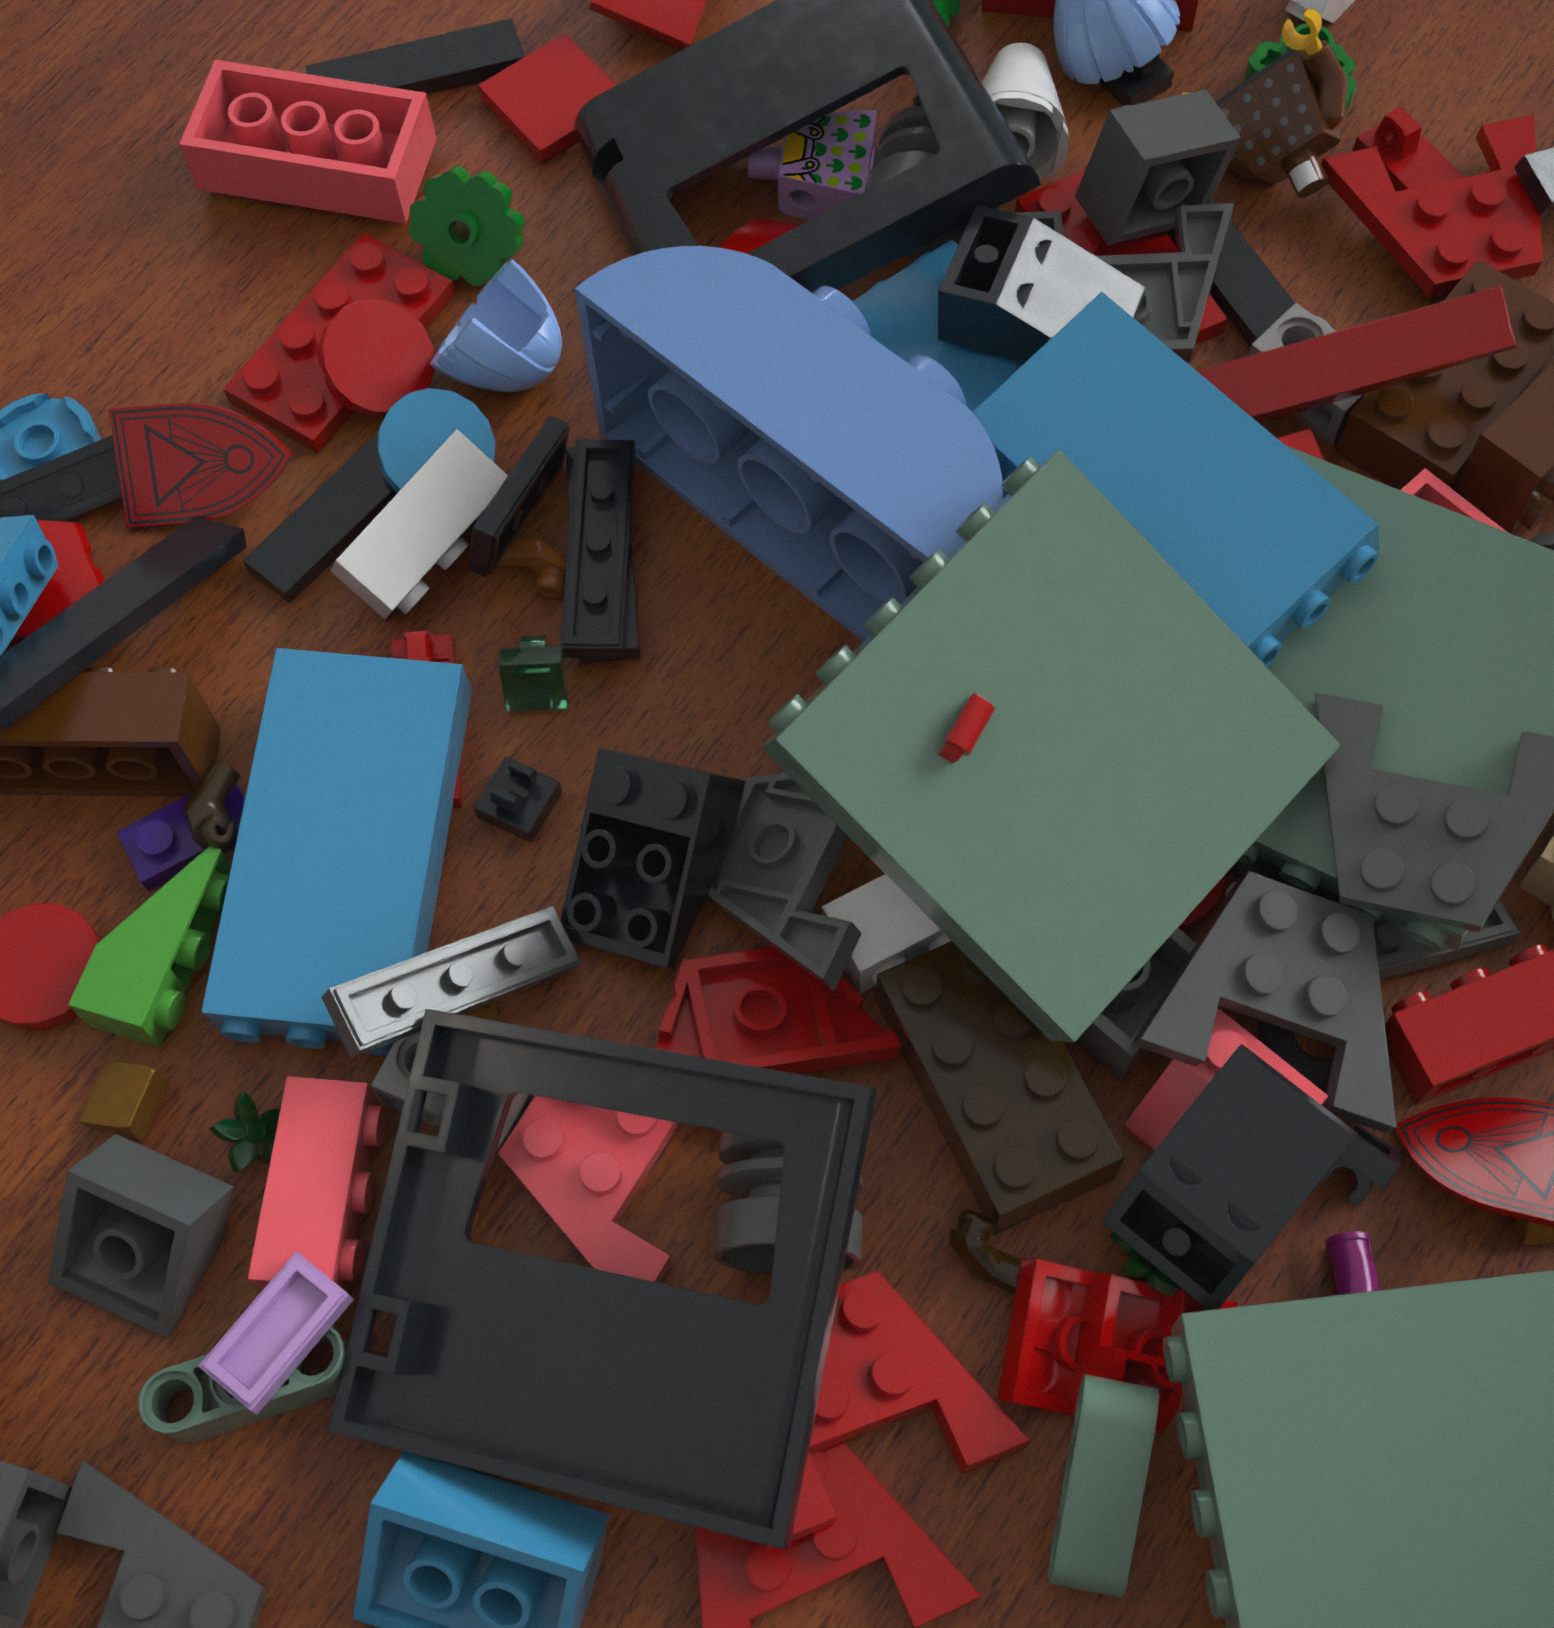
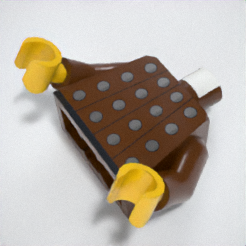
M1306 9L1303 14L1306 24L1310 27V34L1301 35L1297 33L1292 21L1287 19L1282 28V38L1284 43L1291 49L1216 101V104L1241 137L1227 170L1246 180L1259 178L1271 184H1277L1289 178L1297 196L1301 198L1319 191L1329 181L1318 157L1338 145L1341 141L1339 123L1344 118L1348 84L1347 76L1328 41H1320L1317 36L1321 30L1322 19L1321 15L1313 9Z

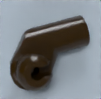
M217 760L212 761L184 805L183 813L193 841L200 848L205 850L210 846L223 851L232 844L236 836V825L234 821H231L224 802L240 779V775L229 765Z
M970 1209L963 1210L958 1217L956 1229L950 1228V1246L972 1275L1015 1295L1021 1259L988 1244L995 1228L991 1218Z

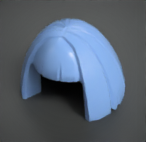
M1056 0L1053 18L1054 41L1058 60L1064 73L1071 80L1076 78L1078 83L1099 84L1101 78L1104 82L1121 77L1124 70L1131 73L1134 71V66L1142 67L1161 52L1160 45L1167 46L1177 32L1175 25L1180 24V12L1176 1Z
M510 259L479 292L477 304L472 302L456 322V326L451 329L438 348V351L431 360L430 366L457 382L479 389L507 393L528 390L542 383L554 370L562 350L560 327L551 306L536 283L519 264Z

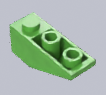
M207 847L96 944L68 1004L89 1027L160 1048L167 1031L173 1030L179 1024L186 1005L184 993L194 970L199 971L209 957L212 945L210 934L223 909L231 865L221 849Z

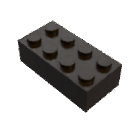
M952 941L877 974L875 1002L889 1029L891 1028L899 1037L901 1043L900 1051L983 1215L993 1220L995 1226L993 1235L1001 1233L1116 1178L1125 1157L1063 1042L1050 1041Z

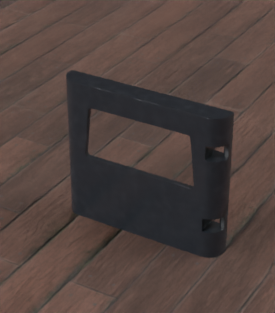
M775 0L592 98L580 109L574 124L575 135L631 257L662 248L699 246L670 203L671 198L675 194L901 75L911 76L939 145V152L933 157L747 253L773 264L811 293H814L822 286H829L839 290L969 223L976 205L996 209L1041 185L1038 174L932 0Z
M426 1009L328 1432L781 1549L789 1548L792 1541L877 1089ZM427 1093L447 1097L438 1137L419 1133ZM518 1094H527L780 1142L784 1148L771 1290L768 1301L760 1305L474 1242L470 1236V1231L513 1098ZM378 1310L397 1314L389 1353L369 1350Z

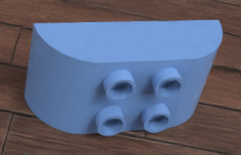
M679 246L643 252L620 260L590 276L575 288L599 434L606 440H635L636 463L863 642L871 635L863 627L868 618L892 596L901 604L917 588L909 579L916 569L938 549L948 556L963 541L955 530L984 502L994 509L1003 500L1002 474L995 448L986 430L966 406L964 394L954 377L938 362L923 355H915L905 362L872 338L869 326L861 311L847 296L832 287L822 286L814 293H811L773 264L746 253L708 246Z

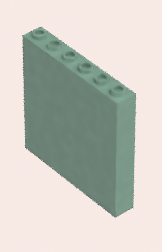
M1288 447L1379 524V559L1363 579L1355 584L1347 581L1330 597L1331 603L1328 609L1316 623L1307 629H1302L1299 626L1281 642L1283 647L1280 654L1267 668L1317 720L1315 693L1383 705L1382 717L1370 766L1371 769L1508 795L1522 731L1554 737V550ZM1322 766L1239 858V861L1254 864L1258 858L1281 868L1279 876L1301 890L1314 893L1317 887H1321L1339 896L1324 768ZM1340 903L1373 915V921H1378L1381 915L1405 926L1403 931L1405 936L1424 947L1440 951L1443 945L1458 951L1468 930Z
M1059 449L1039 464L1032 456H1029L1001 483V486L1009 494L994 509L984 502L955 530L963 541L948 556L938 549L916 569L909 579L917 588L901 604L892 596L868 618L863 627L871 635L854 652L846 645L842 646L821 666L815 675L823 684L806 701L796 694L773 715L767 724L775 733L761 748L1050 1041L1075 1042L1341 745ZM973 693H977L991 702L995 711L970 755H962L958 761L952 764L938 754L968 699Z
M1554 1270L1182 1313L1171 1327L1172 1336L1164 1337L1163 1352L1170 1382H1181L1186 1412H1179L1177 1414V1430L1184 1458H1195L1200 1489L1192 1490L1191 1507L1198 1536L1200 1538H1210L1215 1569L1206 1570L1205 1580L1208 1602L1214 1619L1224 1618L1226 1628H1554Z

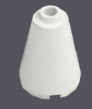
M1028 43L1010 44L1001 49L996 55L982 84L1038 174L1039 180L1051 174V179L1060 171L1068 155L1069 131L1045 55L1037 47Z

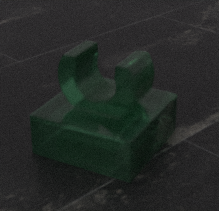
M546 635L521 636L520 648L500 649L498 667L506 711L568 708V686L562 646L546 647Z

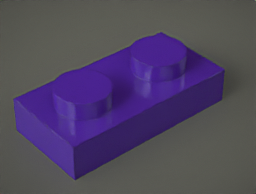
M237 783L224 802L231 821H234L236 825V836L232 844L222 851L223 853L236 846L245 797ZM191 794L116 832L141 883L148 892L170 881L204 851L193 841L183 813L184 805Z

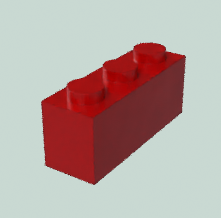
M1545 944L1533 946L1510 959L1508 963L1511 967L1491 975L1486 967L1478 968L1454 980L1450 984L1451 991L1433 998L1430 997L1427 991H1421L1400 1000L1391 1007L1393 1015L1385 1024L1388 1055L1416 1106L1554 1050V950L1549 951Z

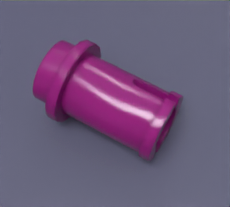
M1360 1231L1345 1232L1333 1235L1325 1240L1337 1295L1380 1290L1370 1245L1372 1243L1370 1234L1367 1235L1366 1232Z

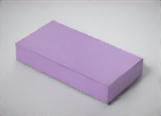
M296 1251L198 1367L247 1409L258 1415L354 1299Z

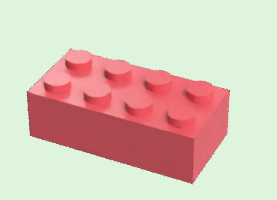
M214 60L179 145L197 190L406 224L410 215V206L415 201L437 138L427 96L424 92Z

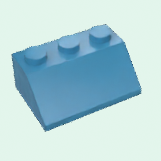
M403 1451L370 1503L353 1619L379 1628H580L599 1571L610 1514L437 1459Z

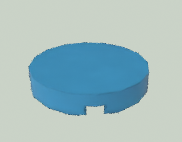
M427 388L408 393L390 407L377 431L378 464L383 478L398 493L456 429L494 462L496 442L489 421L472 401L454 391Z
M31 394L10 402L0 410V481L101 440L90 413L76 400L62 396L64 399L62 400L58 398L50 399L48 394Z

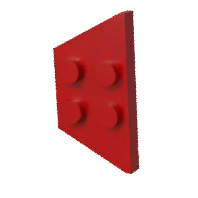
M768 947L682 960L674 984L673 997L670 1006L666 1008L655 1049L802 1074L898 1059L901 1043L899 1037L891 1028L884 1032L863 1009L864 998L848 981L840 979L835 991H832L775 948Z

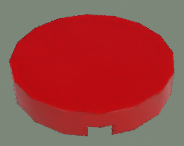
M362 299L343 307L323 329L317 349L319 364L321 363L322 371L325 375L324 381L330 393L348 409L368 417H384L390 407L408 393L430 388L435 371L430 366L431 360L434 357L433 344L423 324L407 309L386 300Z
M32 903L9 911L0 918V1022L9 1026L25 1027L27 1030L45 1031L68 1023L77 1016L68 1004L96 944L102 940L79 912L58 903Z

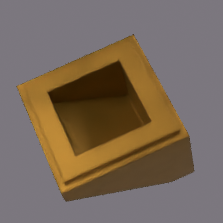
M107 1060L79 1122L89 1127L143 1143L170 1081L156 1068Z

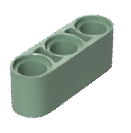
M330 1327L314 1346L326 1343L333 1345L334 1356L329 1367L318 1375L308 1376L304 1372L305 1357L258 1415L247 1409L198 1367L208 1354L165 1368L153 1374L141 1390L139 1413L143 1422L152 1430L172 1441L182 1444L196 1443L336 1395L349 1342L334 1328ZM192 1389L194 1404L191 1411L184 1419L170 1423L167 1418V1409L170 1401L177 1393Z
M1083 1374L1053 1533L1048 1584L1120 1599L1124 1597L1156 1428L1159 1391L1157 1388Z

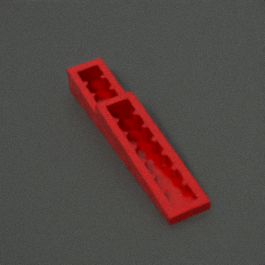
M1497 286L1200 369L1197 372L1254 420L1260 421L1270 417L1278 420L1517 348L1503 288L1502 286Z

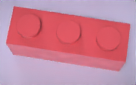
M287 1076L248 1274V1280L260 1291L268 1285L296 1251L346 1292L349 1281L356 1282L358 1280L363 1263V1242L356 1239L360 1214H368L370 1212L375 1192L374 1173L368 1172L372 1146H381L386 1129V1109L384 1106H380L379 1100L368 1083Z

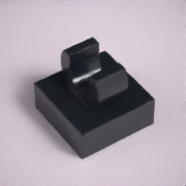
M1158 54L1142 67L1134 66V71L1131 73L1124 70L1121 77L1104 82L1101 78L1099 82L1123 106L1147 102L1171 88L1174 71L1160 59Z
M505 756L476 802L474 810L477 818L532 843L562 794L559 781Z
M1343 1118L1342 1121L1356 1131L1358 1135L1321 1182L1324 1184L1337 1168L1345 1167L1352 1170L1357 1176L1358 1184L1353 1188L1348 1201L1356 1205L1367 1197L1372 1181L1381 1188H1385L1400 1167L1404 1155L1360 1124Z

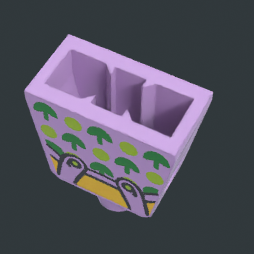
M876 111L831 112L784 137L782 147L767 146L749 155L748 178L778 181L779 210L783 214L812 220L864 193L869 174L873 170Z

